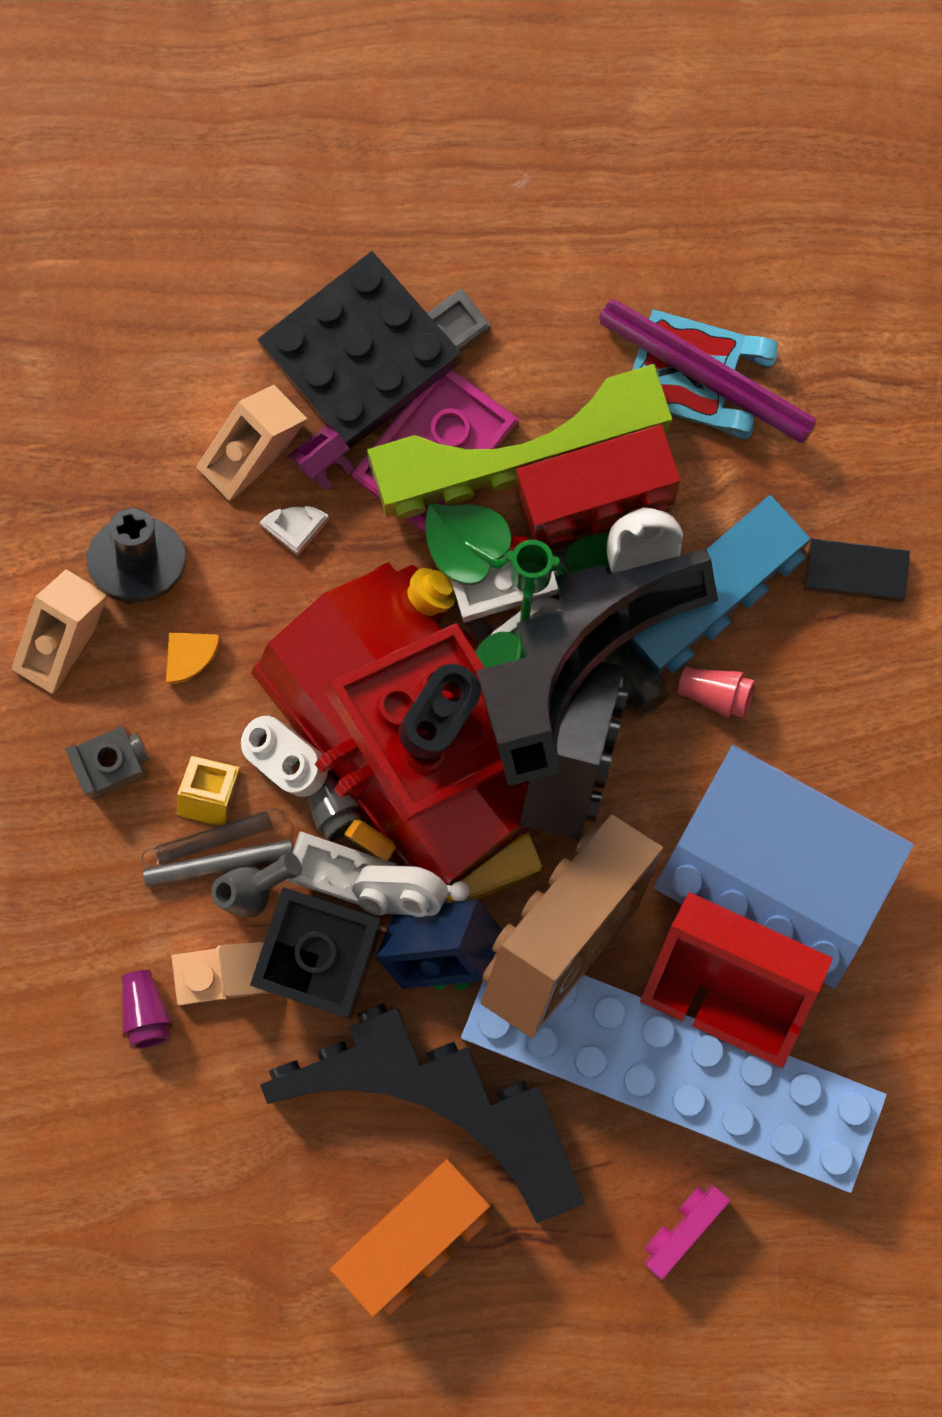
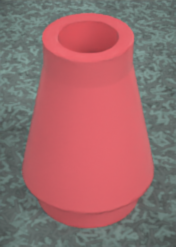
M685 666L677 693L729 720L733 716L744 719L752 701L755 680L745 678V672L695 669Z

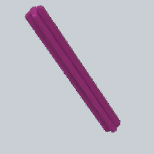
M611 299L602 309L599 317L601 325L745 411L750 412L755 417L797 442L804 443L813 432L816 425V420L813 416L616 299Z

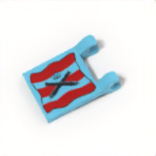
M652 309L649 320L735 371L740 357L767 368L775 364L778 344L775 340L759 336H746ZM639 348L632 370L654 364L671 416L716 428L739 439L746 440L750 438L754 428V416L750 412L723 408L726 401L725 398Z

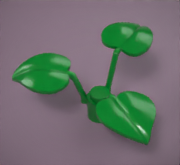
M431 503L428 506L426 540L431 557L437 568L454 582L476 585L487 577L491 566L497 570H503L511 566V581L518 590L523 592L520 622L530 619L533 593H538L548 586L552 571L558 576L569 573L559 564L560 559L556 556L553 557L551 549L541 541L527 540L520 543L514 551H509L511 533L508 523L499 513L490 508L473 504L441 505ZM592 534L575 541L569 547L565 556V562L569 571L575 572L604 564L607 574H612L606 551L609 534ZM509 632L494 633L488 636L475 652L485 668L524 658L519 633L518 636Z

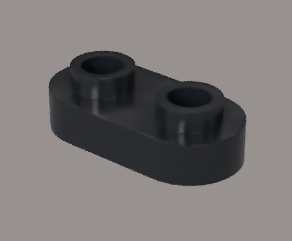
M446 664L439 667L427 681L399 725L400 741L410 754L421 759H433L440 756L452 743L480 699V684L472 671L459 664ZM442 691L451 692L456 702L445 698ZM417 729L427 731L431 740H425L420 737Z

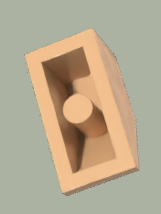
M275 385L267 387L237 403L196 468L228 501H231L287 450L307 418Z
M63 571L35 596L11 670L51 694L56 692L94 633L107 595L70 571Z

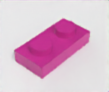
M710 1185L705 1192L697 1186L678 1208L684 1216L670 1231L666 1226H662L646 1244L644 1250L650 1255L644 1261V1264L662 1280L731 1200L713 1185Z

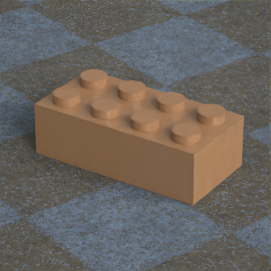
M612 814L599 830L591 826L581 838L575 851L577 856L572 862L564 858L559 863L549 879L548 884L550 888L545 894L537 890L526 903L521 913L523 920L518 926L514 927L508 924L496 939L492 951L497 953V955L483 974L482 980L487 983L480 1004L533 1039L639 907L664 847Z

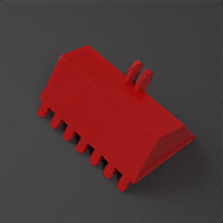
M387 562L364 576L323 593L268 642L261 660L253 667L251 674L294 730L323 754L314 764L321 773L328 770L337 780L338 784L334 790L338 796L343 798L350 795L361 806L359 814L367 825L394 842L396 848L391 856L399 866L426 869L441 878L446 885L452 886L518 836L531 830V828L519 825L529 781L508 786L505 774H502L406 823L401 819L324 691L330 681L442 630L436 622L444 618L450 610L438 613L435 616H428L419 612L408 598L407 591L410 586V579L419 569L415 565H410L396 571ZM462 630L468 642L473 647L475 645V641L466 630Z

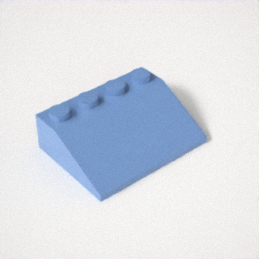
M732 744L663 868L654 889L683 904L688 893L691 892L833 957L823 983L835 989L861 946L914 843Z

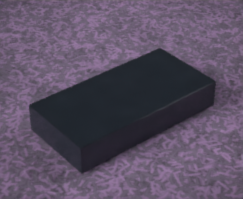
M811 538L808 548L804 590L903 602L906 595L910 550Z

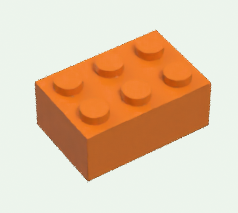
M449 1156L329 1270L371 1317H374L381 1309L389 1316L412 1295L414 1289L409 1283L420 1272L429 1279L451 1258L452 1252L447 1247L459 1235L468 1242L490 1221V1217L485 1211L490 1207L491 1201Z

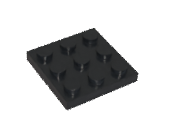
M373 251L369 252L257 339L261 348L326 425L339 433L350 449L464 361L461 351Z

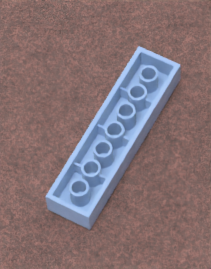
M583 975L532 1039L480 1004L487 986L485 981L482 982L462 1033V1040L840 1190L852 1192L887 1094L791 1056L788 1057L783 1068L778 1067L693 1027L695 1018L685 1015L683 1021H680L641 1003V997L585 975Z

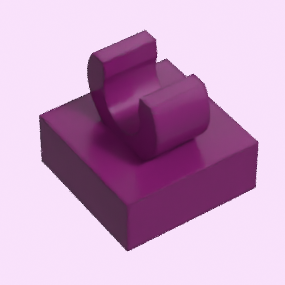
M328 426L323 427L288 455L301 473L310 479L314 478L320 486L327 490L333 487L326 477V470L331 464L337 463L348 475L353 471L351 462L343 456L350 448L339 433Z

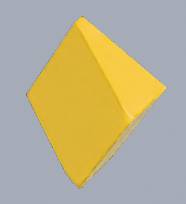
M191 756L177 794V814L183 818L217 826L226 824L240 767Z

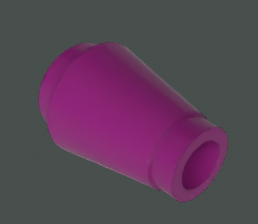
M138 970L123 975L121 977L123 985L122 1036L128 1038L130 1048H149L169 1041V1029L173 1024L152 978L151 971Z

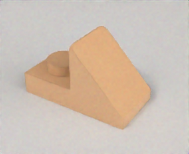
M264 942L219 945L216 949L171 955L177 1005L184 1006L269 994L270 992L250 986Z

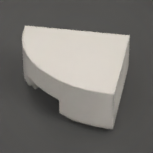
M299 506L275 510L264 517L259 523L263 529L299 557L330 518L329 515L317 508Z

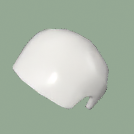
M643 507L624 515L611 527L607 539L606 551L610 570L612 573L680 556L681 542L683 541L681 526L667 512Z

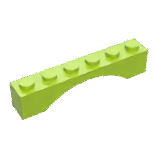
M652 364L606 378L594 397L573 418L552 432L526 443L498 449H463L438 444L413 435L367 449L368 461L385 516L397 514L398 519H407L427 510L425 505L445 500L447 505H453L474 496L473 491L492 486L493 490L499 491L516 486L517 468L662 424L666 434L669 431L672 416L655 366Z

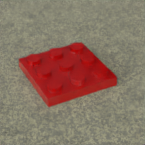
M457 623L330 681L324 689L404 823L504 774L482 692L478 703L460 731L440 756L433 759L415 757L403 747L399 738L398 731L401 720L427 681L439 667L446 664H459L472 671L477 679V670L485 668ZM442 691L445 698L456 702L451 692ZM417 729L420 737L425 740H431L427 731Z

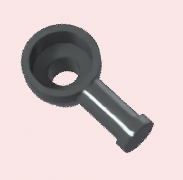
M287 852L280 856L277 862L261 871L254 867L233 869L216 879L213 883L211 890L213 902L217 907L231 915L242 918L255 917L265 909L269 900L270 888L288 878L293 879L301 874V862L295 854Z

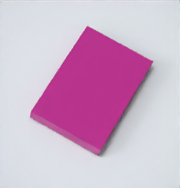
M452 369L408 403L373 447L417 435L438 444L463 449H498L518 426L519 419ZM367 454L353 471L351 477L380 500ZM445 500L435 502V504L447 505ZM427 510L417 516L406 519L426 534Z

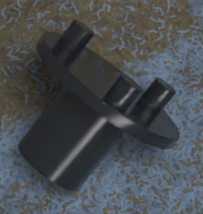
M128 508L117 512L111 518L110 524L104 526L93 537L86 554L88 574L97 589L112 599L123 601L126 604L152 601L168 593L181 579L186 565L184 543L176 531L162 521L151 518L147 512L137 508Z

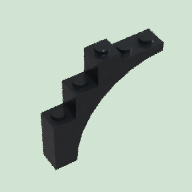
M707 549L609 575L604 564L556 576L555 581L562 611L516 623L524 658L477 670L486 712L508 786L561 773L557 752L561 719L574 692L588 674L622 644L656 624L680 613L718 601L712 562Z
M385 1003L357 1013L360 1023L349 1027L356 1047L348 1049L345 1041L331 1045L316 1052L319 1058L318 1062L300 1068L297 1060L269 1070L272 1080L260 1084L267 1104L277 1103L314 1092L355 1090L388 1094L425 1106L461 1126L494 1155L518 1186L536 1223L585 1204L539 1086L529 1090L524 1080L497 1091L500 1102L491 1105L468 1047L458 1050L455 1041L427 1052L430 1062L421 1065L400 1010L395 1008L388 1011Z

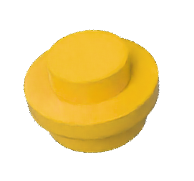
M421 568L410 579V586L407 591L408 598L419 612L428 616H435L438 613L447 612L454 605L456 596L452 583L442 572Z

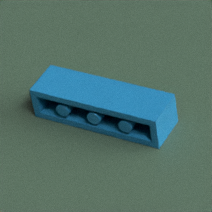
M769 495L707 548L712 562L718 601L671 617L644 630L626 643L657 677L667 668L672 674H675L695 656V653L690 648L704 636L710 642L716 639L733 623L728 616L741 604L747 610L750 609L770 591L765 583L778 572L787 577L807 559L802 551L805 550L811 538L780 504Z

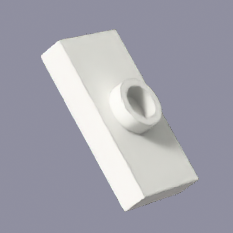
M299 832L292 853L300 860L302 872L293 879L288 878L286 881L359 905L358 899L353 892V885L362 869L366 866H396L397 864L389 861L386 862L380 858L304 832Z

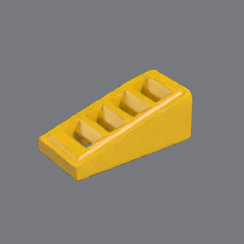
M529 832L518 836L460 880L465 882L470 889L469 897L466 900L481 899L541 875L542 864ZM451 896L446 898V903L458 902Z

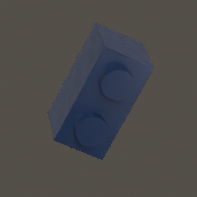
M478 899L444 903L439 913L432 916L415 917L412 915L394 914L376 958L402 989L483 981V974L495 956V952L492 951L493 945L503 930Z

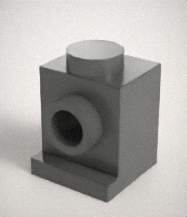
M124 726L80 745L66 748L82 790L92 800L148 776L143 766L144 762L150 760L147 749L139 733L130 735ZM109 750L116 751L118 755L117 762L111 767H103L101 764L103 753Z

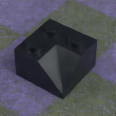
M283 887L250 986L352 1019L384 923L380 918Z

